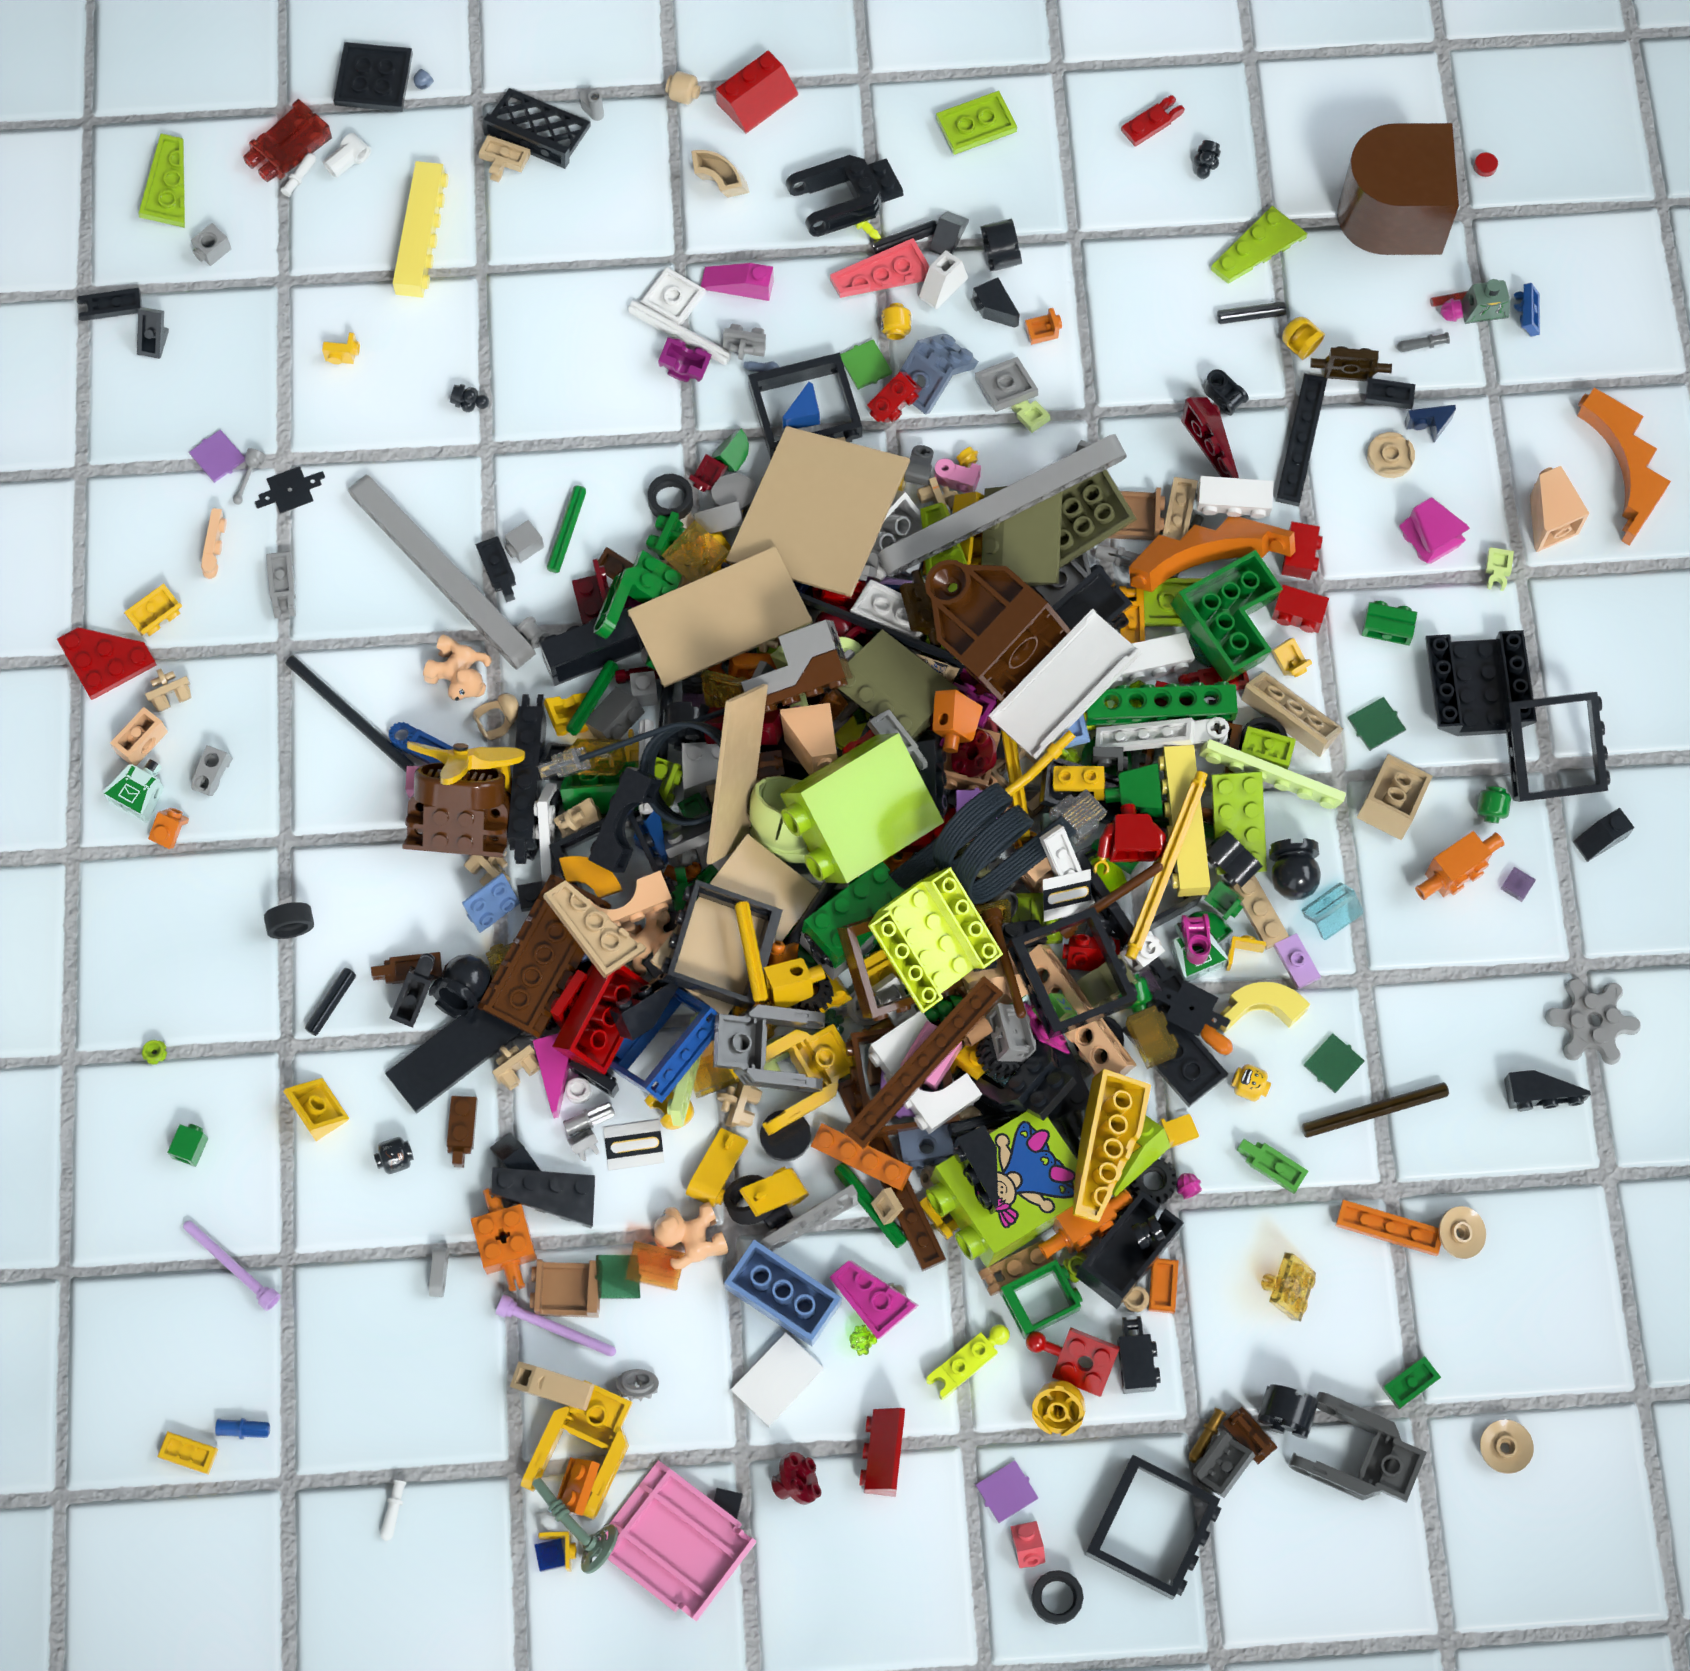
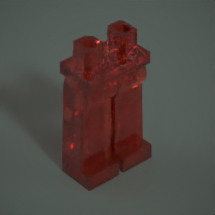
M297 99L292 104L293 109L266 133H262L256 140L252 139L249 142L250 150L243 156L244 162L251 169L259 163L263 164L258 169V173L266 182L275 177L282 180L285 177V173L301 163L305 155L314 153L332 139L329 125L316 113L313 114V111L300 99Z

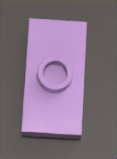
M1297 933L1274 944V948L1297 990L1321 978Z

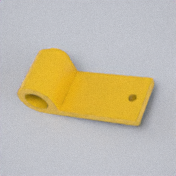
M720 1128L690 1180L686 1195L702 1203L710 1202L713 1208L717 1204L722 1205L726 1191L724 1190L725 1183L749 1140Z
M785 1166L775 1171L772 1176L739 1190L756 1217L785 1204L788 1208L794 1207L809 1196L808 1191L794 1169H787Z

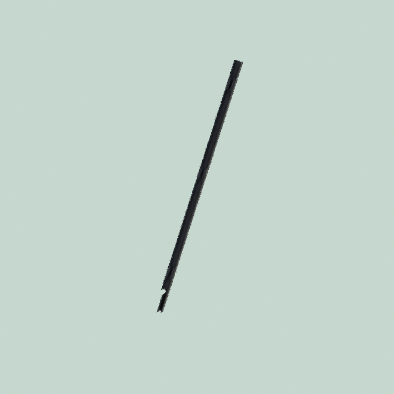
M723 562L721 569L731 566V564ZM798 592L805 605L875 633H879L883 629L900 643L967 669L958 660L953 659L954 656L948 651Z

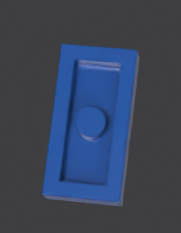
M1532 283L1524 284V292L1514 293L1517 301L1522 300L1521 303L1514 304V308L1518 312L1523 311V315H1520L1521 327L1532 337L1540 335V293Z

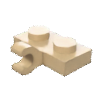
M487 135L479 151L480 159L493 163L489 169V173H492L490 180L496 182L501 180L504 167L522 173L531 155L528 148Z

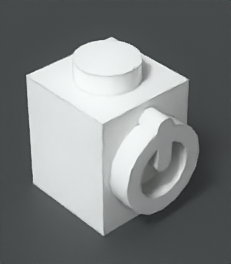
M1149 931L1136 960L1125 956L1128 947L1122 950L1120 955L1123 956L1131 971L1136 973L1160 956L1165 950L1159 938Z

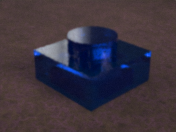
M561 1538L534 1545L540 1572L565 1567V1554Z

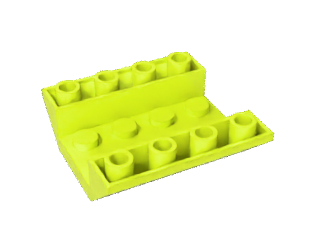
M951 867L918 881L879 909L868 924L921 1013L926 1012L943 999L941 993L973 969H984L1003 955Z

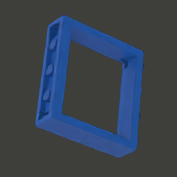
M678 988L652 1029L635 1040L624 1038L615 1055L616 1057L609 1067L619 1076L662 1103L714 1039L715 1015L718 1013L709 1005ZM681 1004L698 1013L645 1081L628 1070Z

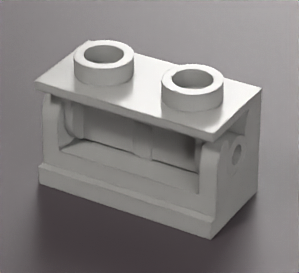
M997 1003L986 1015L993 1030L991 1037L997 1061L1025 1062L1036 1050V1040L1031 1031L1030 1017L1026 1012V1016L1020 1019L1016 1016L1013 1005Z

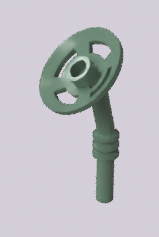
M540 1477L535 1479L532 1485L549 1506V1512H552V1516L555 1517L556 1521H561L583 1545L584 1552L581 1559V1570L586 1574H591L598 1570L608 1559L615 1547L618 1538L617 1527L609 1524L601 1528L594 1535H588L569 1515L570 1510L566 1509L561 1499L558 1500Z

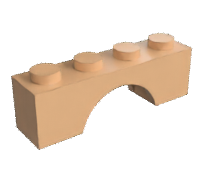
M660 870L637 879L633 898L621 908L604 909L595 905L592 901L590 904L600 912L603 911L607 914L609 919L620 928L621 923L629 920L631 923L640 921L645 918L644 914L649 912L660 913L669 908L668 905L672 904V897Z

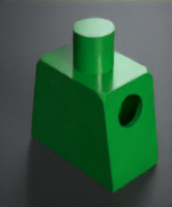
M1158 764L1118 774L1120 787L1105 788L1106 803L1121 802V806L1134 804L1137 814L1163 817Z

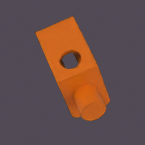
M956 689L935 691L933 731L945 738L943 750L948 753H957L959 743L971 742L974 739L983 706Z

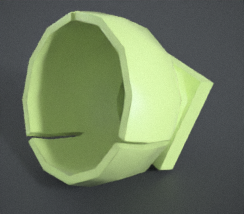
M783 776L766 777V779H762L755 785L750 796L749 820L751 826L749 835L783 862L805 863L804 857L809 851L801 835H793L786 827L781 816V811L786 808V805L780 793L802 780Z

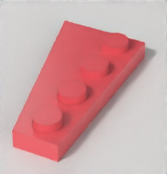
M914 238L830 274V281L839 297L842 298L923 282L930 266Z

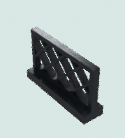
M511 88L507 90L491 114L487 113L483 119V132L485 136L489 135L528 148L531 155L564 169L570 163L569 157L591 127V122ZM512 97L519 100L521 104L509 106L508 101ZM534 107L541 110L540 113L531 115L528 111L529 108ZM524 110L526 116L514 118L512 112ZM507 113L510 117L509 120L498 118L499 115ZM558 116L562 121L550 123L548 117ZM544 118L545 125L534 126V120ZM529 122L531 128L524 129L517 126V124ZM577 124L582 127L580 130L571 132L569 126ZM565 127L567 133L554 134L553 129ZM549 130L551 136L543 137L537 133ZM569 139L571 142L569 147L558 143V141Z

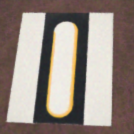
M1091 869L1043 879L1044 922L1077 914L1091 906Z
M659 1120L603 1127L608 1171L665 1163Z

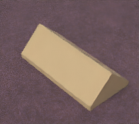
M1265 671L1245 686L1241 699L1243 702L1264 717H1270L1280 722L1287 734L1319 757L1324 754L1343 730L1341 726Z

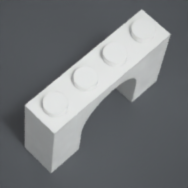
M920 1011L870 1045L868 1050L870 1054L868 1056L875 1067H881L885 1073L883 1077L886 1083L902 1067L900 1064L925 1023L929 1022ZM966 1073L940 1091L926 1092L918 1089L904 1104V1107L906 1109L910 1108L915 1114L914 1120L922 1131L925 1129L930 1134L979 1100L982 1093Z

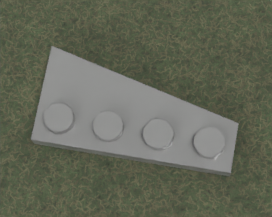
M853 1184L826 1201L812 1207L803 1215L790 1219L786 1223L787 1225L782 1228L768 1231L764 1234L761 1244L773 1252L858 1205V1193Z

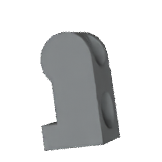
M206 745L195 770L191 784L192 790L213 796L226 767L230 766L233 758L227 752Z

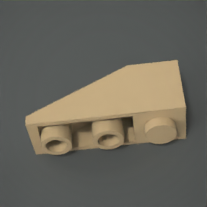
M519 1361L510 1384L511 1388L584 1411L587 1410L595 1386Z

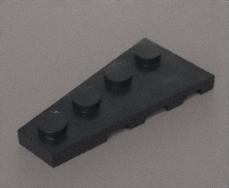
M492 1167L489 1195L518 1205L522 1204L534 1208L542 1213H550L559 1216L560 1219L574 1221L588 1228L593 1227L595 1175Z

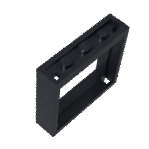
M840 352L748 375L749 389L770 460L779 441L774 439L761 396L762 391L837 373L852 422L811 433L834 439L845 437L846 442H852L853 439L862 437V423Z
M1583 692L1503 702L1514 801L1523 802L1608 791L1611 779L1605 765V760L1608 759V751L1606 746L1603 745L1602 736L1605 735V725L1600 719L1602 699L1598 696V692ZM1587 701L1596 784L1529 792L1520 709Z
M633 809L627 821L630 820L653 872L661 870L672 900H674L673 891L676 890L671 878H666L662 869L666 868L661 856H656L652 847L655 846V842L649 832L645 833L642 827L645 821L641 812ZM603 819L549 845L564 880L566 879L559 858L568 857L566 851L598 836ZM572 883L583 889L581 883Z
M1092 845L1075 853L1082 871L1091 869V894L1096 903L1108 895L1110 891L1097 872L1094 873L1092 870V865L1089 861L1098 856L1097 851L1091 848ZM1173 868L1172 873H1171V875H1170V879H1171L1172 874L1175 873V869H1174V868ZM1203 895L1183 896L1184 901L1154 917L1149 931L1197 906ZM1114 902L1100 912L1105 919L1110 920V927L1124 946L1128 944L1134 927L1118 903Z
M696 879L684 891L682 900L686 901L684 909L679 910L675 920V924H678V929L676 933H672L668 943V948H671L669 957L664 958L661 966V971L664 972L662 981L747 1010L756 1004L753 1000L749 976L744 993L741 995L674 972L697 896L735 909L736 903L747 901L750 905L751 915L765 920L758 942L763 974L783 910Z
M1095 907L1015 937L1007 945L1011 958L1049 1039L1129 1008L1137 1001V989L1132 982H1129L1125 963L1122 959L1118 958L1115 952V942L1111 936L1107 935L1104 929V919L1100 913L1097 914ZM1087 921L1122 997L1060 1022L1025 945Z
M1132 1455L1085 1555L1173 1600L1176 1594L1182 1595L1188 1581L1184 1580L1187 1570H1194L1199 1556L1195 1555L1199 1545L1205 1546L1211 1533L1206 1529L1210 1521L1216 1522L1222 1508L1218 1506L1220 1498ZM1138 1469L1208 1504L1171 1586L1100 1550Z

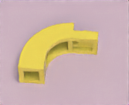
M1274 982L1252 983L1231 994L1228 1001L1230 1005L1220 1013V1015L1231 1021L1228 1027L1221 1025L1220 1029L1224 1033L1227 1032L1242 1016L1254 1010L1271 1012L1290 1028L1308 1011L1310 1003L1298 992L1285 985Z

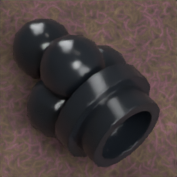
M1203 140L1202 145L1198 147L1199 153L1195 155L1194 163L1196 166H1199L1196 174L1200 179L1208 178L1210 170H1215L1219 166L1218 157H1220L1221 151L1219 150L1220 145L1217 142Z
M454 384L450 403L455 404V407L458 408L461 406L465 412H472L475 404L480 409L487 408L489 398L486 395L478 396V391L474 387L465 389L464 384H460V386Z

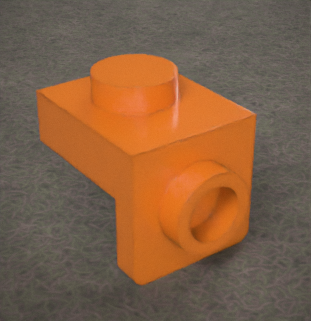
M1054 308L1048 309V315L1025 320V328L1031 345L1058 339L1059 329L1062 328V321L1060 315L1055 314Z
M175 808L159 811L148 839L168 849L174 848L181 827L188 824L189 818L183 816V812Z

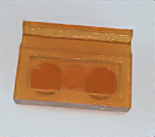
M634 1241L625 1280L677 1291L682 1269H674L670 1264V1259H681L685 1256V1253Z

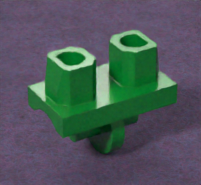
M671 512L670 516L659 515L655 527L658 531H662L660 537L651 534L646 541L648 550L657 553L660 560L668 558L672 550L678 551L679 546L687 547L689 544V539L685 536L687 530L683 528L684 524L678 519V513Z

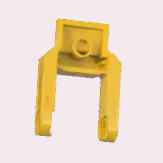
M834 1024L814 1035H809L807 1032L796 1029L766 1046V1063L788 1052L799 1074H806V1077L823 1078V1089L821 1092H812L813 1094L784 1110L772 1120L762 1124L768 1136L833 1099L837 1093L838 1080L850 1074L849 1067L853 1066L852 1057H847L845 1042ZM729 1069L734 1079L738 1080L739 1078L733 1072V1069Z
M595 1385L586 1411L570 1406L555 1410L521 1481V1486L532 1492L535 1491L532 1483L535 1479L542 1478L564 1430L604 1450L608 1449L609 1451L591 1490L592 1494L583 1514L594 1520L629 1448L622 1426L633 1402Z

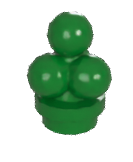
M954 994L949 995L947 1000L943 998L934 1007L924 1012V1015L930 1023H934L938 1019L942 1023L963 998L960 994L957 996Z

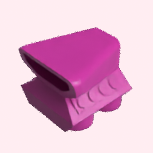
M1432 497L1417 505L1412 510L1410 517L1399 525L1403 531L1404 539L1413 544L1417 550L1418 558L1427 564H1432L1459 548L1466 541L1462 534L1470 529L1465 522Z

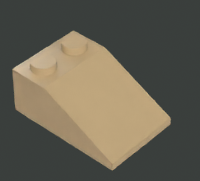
M1388 754L1356 818L1402 840L1417 813L1433 776Z

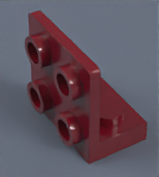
M597 559L592 560L595 575L572 580L582 625L589 623L590 620L599 616L610 589L604 565L599 566Z

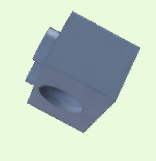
M949 1124L940 1126L930 1134L925 1129L923 1131L915 1129L898 1132L902 1162L912 1166V1170H919L924 1168L926 1164L934 1163V1165H939L954 1156L952 1137L949 1136L947 1130ZM923 1144H930L934 1150L929 1154H925L920 1151L919 1147Z

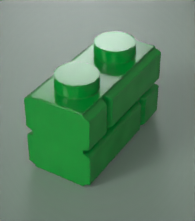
M1383 601L1369 602L1365 612L1361 636L1410 646L1418 612L1412 611L1408 606H1398L1396 608L1388 606Z

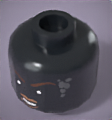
M400 1137L379 1143L378 1153L374 1154L378 1169L384 1168L387 1174L408 1169L411 1161L414 1160L408 1140L404 1141Z

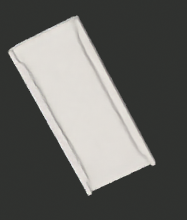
M1092 609L989 714V717L1024 751L1038 761L1046 753L1045 749L1052 742L1055 743L1142 653Z

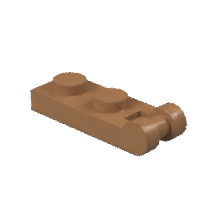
M1043 1240L978 1272L981 1279H985L990 1296L1000 1293L1001 1287L1054 1261L1052 1256L1046 1259L1041 1253L1038 1245L1043 1243ZM999 1272L1004 1279L1001 1282H997L994 1276Z

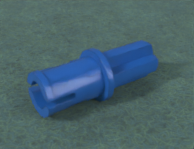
M241 1418V1420L217 1419L215 1434L216 1436L239 1437L240 1440H243L244 1437L268 1438L270 1423L246 1421L245 1418Z

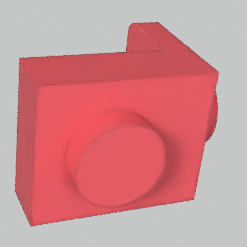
M1037 1521L1010 1526L1019 1568L1035 1567L1045 1563L1044 1545Z

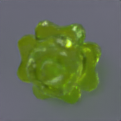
M866 1325L855 1326L854 1331L849 1337L850 1347L857 1351L858 1356L868 1355L869 1348L877 1343V1338L867 1330Z

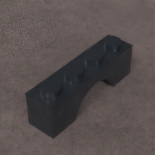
M626 767L620 775L617 791L610 799V808L607 815L601 821L598 837L591 845L589 861L611 872L625 873L634 851L628 843L625 834L627 818L637 806L654 803L663 780L639 768Z

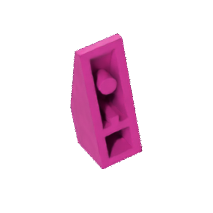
M755 263L705 267L701 287L708 291L769 301L774 283V271L772 266Z
M559 1033L533 1040L554 1119L558 1118L570 1069L569 1064L571 1062L568 1057L552 1047Z

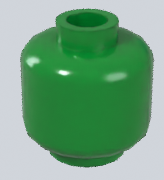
M1486 786V790L1479 793L1478 815L1484 817V822L1499 824L1500 819H1506L1509 816L1510 794L1506 793L1505 788Z

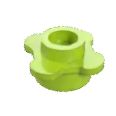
M1082 1252L1077 1253L1071 1259L1063 1261L1070 1275L1069 1280L1073 1283L1079 1282V1279L1075 1277L1078 1272L1075 1266H1081L1086 1260V1255Z

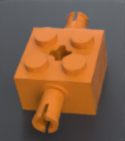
M1472 831L1433 858L1425 873L1428 879L1415 887L1417 894L1423 900H1426L1436 891H1439L1443 898L1449 893L1452 895L1457 894L1465 887L1463 885L1470 879L1474 882L1484 874L1483 870L1489 866L1488 861L1492 853L1505 845L1504 840L1495 832L1482 842L1477 834Z
M489 1188L483 1190V1195L488 1213L471 1218L483 1268L487 1275L504 1270L509 1291H516L515 1279L520 1290L525 1287L519 1265L537 1260L522 1204L504 1208L502 1200L497 1197L492 1198L489 1195ZM506 1235L507 1242L502 1244L501 1236Z
M1124 1189L1116 1197H1112L1098 1223L1074 1216L1073 1206L1056 1216L1053 1230L1056 1234L1038 1245L1043 1256L1048 1259L1064 1247L1070 1254L1074 1251L1080 1253L1091 1245L1090 1242L1097 1236L1099 1239L1104 1238L1114 1226L1117 1217L1116 1213L1132 1204L1133 1198L1130 1193Z

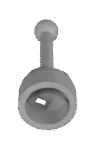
M248 448L244 460L249 467L238 494L233 498V502L237 505L243 501L242 495L252 470L260 467L266 457L264 453L256 449Z

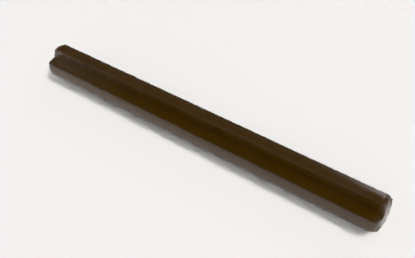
M1444 1082L1303 1123L1302 1132L1306 1138L1447 1097L1449 1089Z

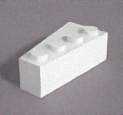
M1185 632L1133 643L1132 645L1138 648L1142 654L1108 689H1115L1119 685L1131 687L1166 675L1180 674L1187 671L1195 656Z

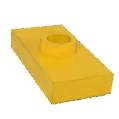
M167 1431L157 1457L209 1475L219 1449Z

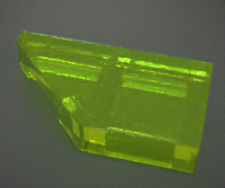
M1099 857L1091 860L1092 866L1096 861L1099 860ZM1106 860L1109 865V872L1103 875L1104 865L1100 863L1097 866V874L1111 893L1126 883L1127 880L1120 867Z

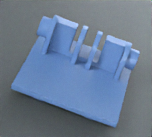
M501 873L464 900L462 904L468 913V919L474 923L479 933H481L505 914L512 911L520 902L505 875Z

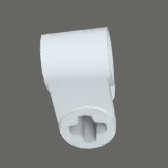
M1215 717L1193 720L1195 722L1193 738L1195 751L1200 750L1201 746L1209 739L1221 744L1226 743L1229 725L1225 719Z

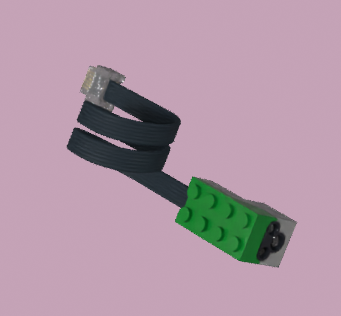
M994 783L960 808L948 821L938 837L889 874L890 869L882 861L805 919L799 943L818 964H821L823 970L833 980L848 968L837 928L874 916L879 909L916 884L936 867L941 871L951 867L973 904L987 902L999 895L1047 857L1039 837L1057 825L1064 826L1069 839L1073 836V844L1078 847L1096 832L1099 826L1098 822L1106 816L1107 811L1087 789L1075 798L1069 794L1051 808L1049 818L1053 821L1051 824L989 873L975 881L979 871L1014 844L1034 823V820L1023 811L1020 805H1016L1003 813L1012 803L1013 798L1010 797L999 783ZM971 841L963 854L954 859L956 852ZM872 931L857 936L862 956L867 954L872 948L875 939Z

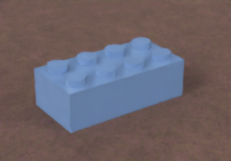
M753 1240L724 1282L726 1290L811 1347H813L842 1304V1297L756 1240Z

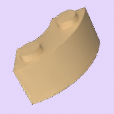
M707 150L691 151L694 173L700 179L717 182L720 192L727 198L750 193L742 173L725 157Z

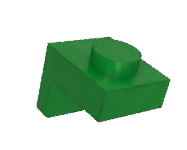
M1221 879L1204 900L1224 915L1222 917L1224 920H1227L1229 916L1235 918L1243 909L1240 903L1244 897Z

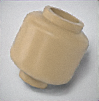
M677 71L674 75L668 77L665 92L668 93L672 101L689 105L694 99H698L701 91V86L698 85L696 76Z

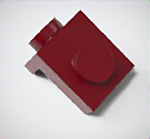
M705 454L695 474H690L688 479L694 482L693 486L702 492H706V490L711 491L720 476L724 475L728 466L709 454Z

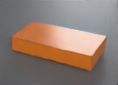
M1158 1258L1151 1267L1148 1311L1175 1313L1179 1260Z

